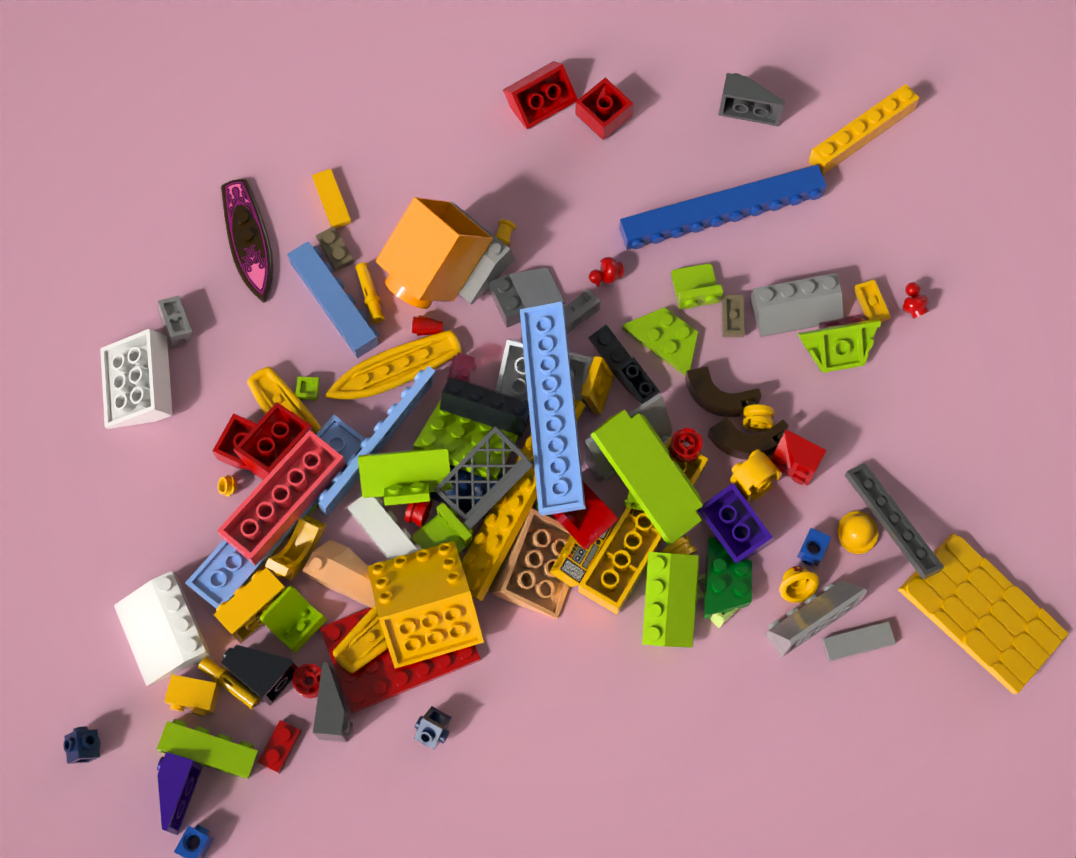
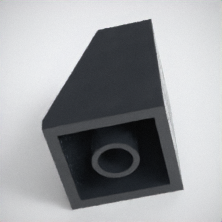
M237 644L234 648L231 647L222 656L223 660L220 662L269 706L290 684L294 672L298 668L289 658Z

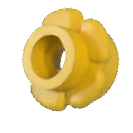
M226 475L219 479L218 491L220 494L230 497L231 494L236 492L237 481L233 476Z

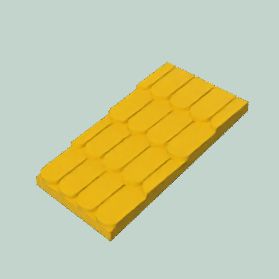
M955 533L949 534L933 551L944 566L942 571L923 580L915 570L897 590L1011 693H1019L1069 633L1043 608H1039L1019 587L1014 586L986 558H982L962 537L957 536Z

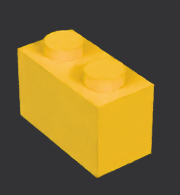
M171 674L164 702L174 711L184 712V709L193 710V714L199 716H206L207 713L214 714L221 686L215 682Z

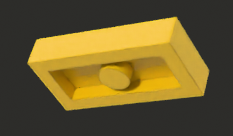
M875 279L854 286V292L867 321L879 319L883 322L890 319L891 316Z

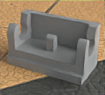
M588 288L564 307L567 334L600 310V300Z
M179 295L159 300L158 312L171 348L177 347L178 341L184 339L186 343L189 342L192 330Z

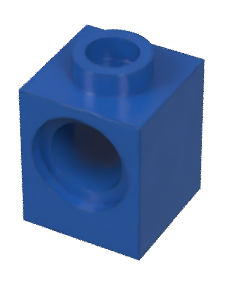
M810 528L797 557L806 565L818 566L832 537ZM808 546H816L819 552H810Z
M198 824L196 828L188 825L174 853L184 858H204L214 838L208 835L210 832L208 829ZM198 836L200 838V845L192 850L190 842L194 837Z

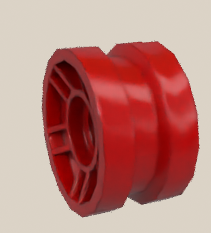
M692 428L677 430L673 434L670 444V452L673 457L683 463L696 460L700 455L703 445L700 433L698 434ZM684 442H688L690 444V446H688L687 449L683 445Z
M430 498L428 502L409 503L404 521L407 523L414 522L416 526L422 528L430 514L433 499Z
M311 663L303 664L297 668L292 681L294 688L301 696L309 699L318 697L322 669ZM306 678H314L313 684L307 685Z

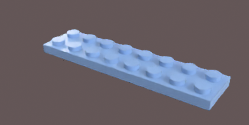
M430 366L425 371L421 369L414 378L416 382L413 386L406 387L401 394V401L398 404L394 403L387 412L389 416L385 421L380 420L377 423L373 436L371 438L367 437L360 445L361 451L357 456L353 454L346 463L348 467L343 473L341 471L338 472L332 481L334 483L333 486L321 493L318 498L320 500L319 509L320 513L325 517L331 514L360 477L358 456L378 454L432 387L435 380V370Z

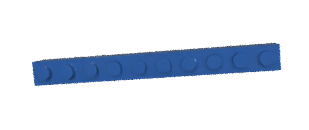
M814 165L621 218L619 229L627 250L632 248L640 249L646 244H658L664 241V239L679 238L686 233H697L711 226L719 227L723 223L729 221L737 222L751 215L759 216L765 211H777L784 206H795L809 199L817 200L824 195L827 185L819 166Z

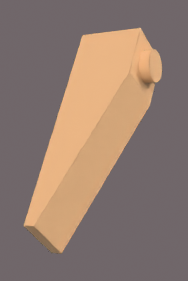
M330 539L312 552L302 570L310 580L368 607L373 608L376 605L367 565L349 547Z

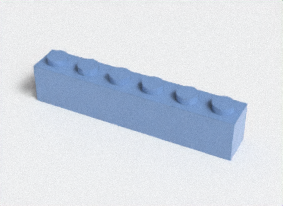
M309 241L289 252L287 256L290 264L357 359L379 345L377 330L373 325L369 327L366 322L368 319L362 309L357 310L354 306L356 304L354 298L350 293L346 294L343 289L345 287L340 278H334L332 275L333 269L328 262L324 263L322 261V254L317 246L312 247Z

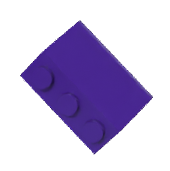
M734 483L709 499L698 509V512L736 564L757 554L775 541Z

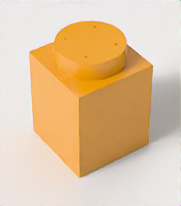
M414 197L375 262L389 273L385 284L393 294L412 306L428 309L433 301L455 300L493 238L450 201Z

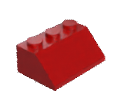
M555 61L503 89L510 108L526 129L533 127L578 100L564 65Z
M276 402L234 448V452L255 475L264 480L309 430L312 431V425Z

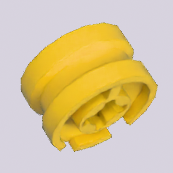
M759 404L744 407L743 415L745 418L743 419V426L745 429L760 432L767 431L774 426V421L772 420L774 409L772 407Z
M686 535V539L682 537L661 552L694 555L697 549L695 546H691V540Z

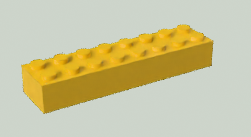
M669 437L665 444L669 451V457L672 461L678 463L689 481L695 486L707 466L708 458L700 454L692 462L683 463L676 460L670 452L672 438ZM628 507L625 509L579 584V593L618 615L648 564V552H655L663 540L643 510L640 511Z

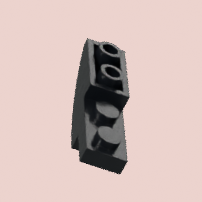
M607 324L589 336L588 339L600 353V357H603L613 375L641 404L647 402L660 392L634 357L631 358Z

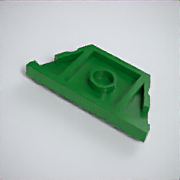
M709 537L707 540L704 618H711L712 615L720 612L727 613L735 608H744L752 602V561L745 559L736 564L721 542L713 537Z

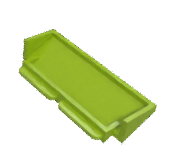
M624 409L611 416L590 434L667 545L673 544L702 521L696 510L703 506L701 496L678 463L671 460L667 447L644 415L638 413L630 417Z

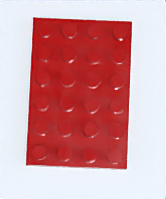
M367 608L320 627L352 714L481 661L476 646L473 645L395 669L389 649H386L356 672L349 673L339 665L333 655V650L372 608Z

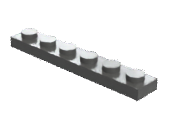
M864 463L848 470L845 477L921 578L924 580L941 572L944 568L942 563L868 466Z

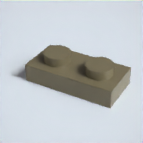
M334 226L316 235L317 241L336 272L354 263L352 255Z
M722 295V337L744 338V295Z

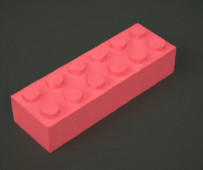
M309 430L221 525L217 532L222 539L256 566L333 481L337 473L344 469L346 466L344 457Z

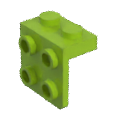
M711 264L672 270L671 278L679 310L721 302L722 286L721 284L717 285Z
M441 503L436 508L438 514L412 535V540L415 544H419L422 549L455 541L458 554H460L472 544L473 531L465 523H461L457 519L459 515L451 506L447 507L444 503Z
M289 586L260 616V620L295 654L327 621L293 586Z

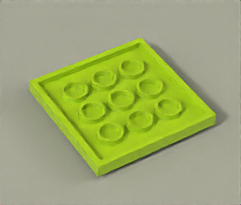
M440 400L415 441L413 450L447 447L449 463L456 467L494 427L440 410ZM501 430L515 444L517 443L519 435ZM496 433L490 438V448H502V439ZM477 451L474 454L475 464H487L486 451ZM490 451V464H503L502 451ZM506 451V461L512 451ZM471 458L465 464H471ZM471 467L460 468L471 473ZM475 467V475L487 479V467ZM490 467L491 480H497L503 467Z

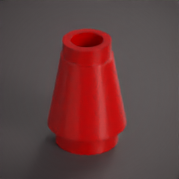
M421 315L418 317L413 316V334L423 336L442 332L443 321Z

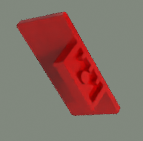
M583 481L586 509L552 515L573 536L580 546L586 550L618 520V517Z

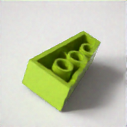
M173 719L172 722H166L157 746V752L163 754L169 752L193 760L202 766L215 767L216 770L248 779L258 750L253 749V744L245 741L237 744L231 742L232 737L219 733L215 737L208 734V729L196 726L194 730L186 727L187 723L181 720Z

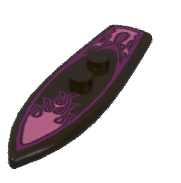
M246 179L232 180L221 186L225 224L231 254L237 271L245 285L258 299L265 303L273 278V259L269 238L248 181Z

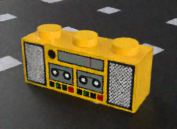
M612 528L603 533L586 550L570 535L550 573L570 587L578 586L597 557L600 548L603 547L608 539V534Z

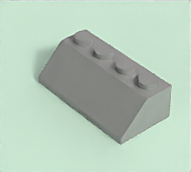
M836 273L753 288L750 301L760 337L839 323L844 320L842 291Z

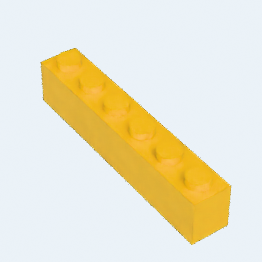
M907 84L903 85L814 147L808 162L812 166L818 165L822 175H824L912 113L918 103V95Z

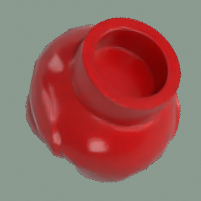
M605 257L600 260V270L595 269L589 273L590 282L599 287L602 281L606 284H612L616 279H621L624 274V267L622 262H616L612 257Z
M910 282L905 288L907 295L910 297L904 300L902 308L905 312L910 313L914 319L929 312L927 308L929 300L926 295L919 294L921 287L917 283Z

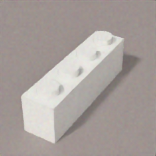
M361 496L348 506L350 514L388 560L422 549L419 544L414 546L409 540L412 536L404 527L402 529L399 528L396 524L398 520L391 511L386 512L382 507L384 503L380 497L363 498Z

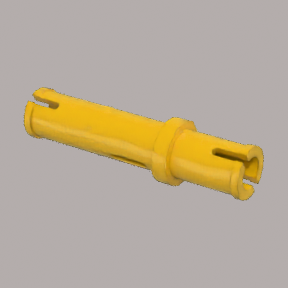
M361 262L355 266V269L357 270L365 297L364 304L369 310L371 322H374V324L380 323L385 319L380 306L381 299L377 296L368 263Z
M207 656L199 663L198 669L213 679L212 682L221 685L251 710L259 703L261 698L232 677L225 667L221 668Z

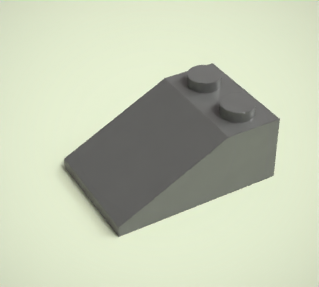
M727 73L718 115L779 126L785 101L747 76H742L738 73Z
M548 267L507 274L489 282L490 294L507 328L521 322L520 309L556 302H563L565 304Z
M323 662L313 734L319 740L347 742L348 736H352L353 722H350L335 673L328 662Z

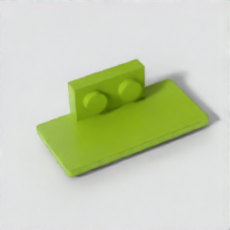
M447 447L358 456L362 497L384 496L385 506L430 501V492H434V488L450 473ZM446 483L441 489L443 491L451 490L452 483Z

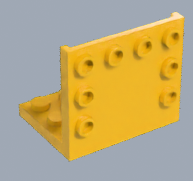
M455 541L442 543L438 546L421 549L417 552L367 566L378 618L395 669L484 642Z

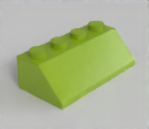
M648 552L643 645L693 648L699 555Z

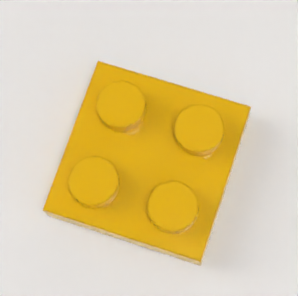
M594 356L593 362L588 367V376L586 382L581 387V396L594 414L602 415L615 376L603 357Z

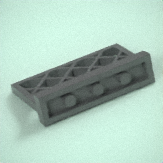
M495 426L434 488V491L465 520L464 523L471 529L534 465V460L530 456L528 457L508 436ZM495 433L502 439V448H490V438ZM477 451H486L487 464H475L474 454ZM490 451H502L503 464H490ZM506 451H514L521 459L516 464H506ZM471 458V464H465ZM461 467H471V480H459V470ZM475 467H487V480H475ZM490 467H503V477L500 480H491ZM506 467H512V468L506 473ZM446 483H456V495H447L441 488ZM459 483H471L472 495H460ZM475 483H487V493L485 495H475ZM460 499H472V509L467 514L460 508ZM475 499H481V500L475 505Z

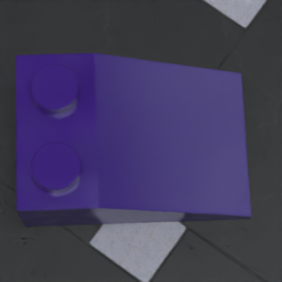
M166 752L165 756L161 757L157 766L159 771L157 777L162 830L178 835L203 766L193 760Z

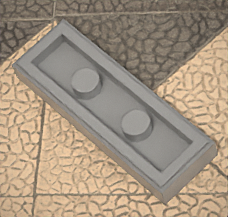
M889 622L822 639L829 662L896 644Z

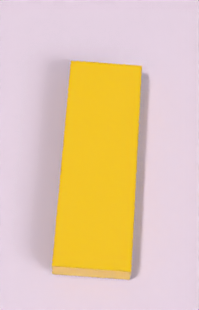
M331 168L313 174L312 179L330 226H334L336 229L351 224L350 216Z

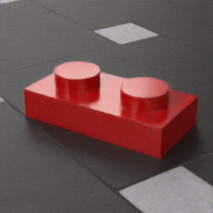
M279 720L257 763L280 774L302 731Z

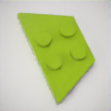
M665 307L627 322L622 326L623 331L686 376V371L691 368L698 331Z
M874 319L799 332L797 335L820 371L825 373L865 366L868 352L875 341L873 337L877 327L880 328L881 321Z

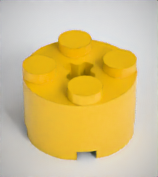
M757 449L750 454L748 460L744 463H737L731 469L733 475L730 478V482L734 483L743 497L750 502L751 498L755 501L765 495L773 487L771 482L774 479L779 481L782 472L764 452Z

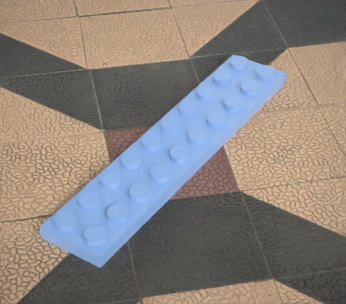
M556 302L520 309L539 514L544 516L586 509L563 302Z
M335 415L316 434L342 455L345 463L353 454L357 456L361 451L360 445L366 439ZM346 465L341 472L343 473L348 466ZM331 482L325 489H329L333 482ZM319 496L299 518L304 517L318 502ZM299 518L256 566L223 539L186 581V585L217 609L221 603L228 602L233 598L234 592L239 587L245 586L296 527Z

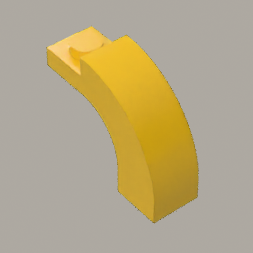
M308 515L299 518L287 545L279 554L268 558L265 567L271 569V572L277 576L292 580L304 568L312 552L316 549L326 524Z

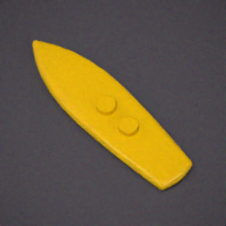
M447 330L380 352L345 372L331 386L325 397L340 400L359 399L397 388L414 380L421 369L425 371L428 366L435 369L462 353L460 340L452 330Z
M270 366L259 369L248 378L247 384L264 415L278 402L312 425V432L314 434L321 430L322 427L312 413Z
M376 605L333 650V655L339 665L349 673L356 672L388 649Z

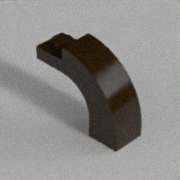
M708 366L686 371L685 381L692 398L700 407L714 415L739 417L743 410L742 407L756 405L760 402L761 392L759 388L740 393H727L717 388L711 379Z
M726 417L709 429L708 437L725 454L738 459L748 460L750 454L757 449L764 452L767 456L772 454L777 447L776 443L780 442L789 425L783 419L762 434L747 435L739 431Z

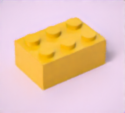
M266 567L264 570L257 571L246 586L239 587L234 592L233 598L228 602L221 603L217 607V612L214 616L241 644L263 624L260 616L286 588Z

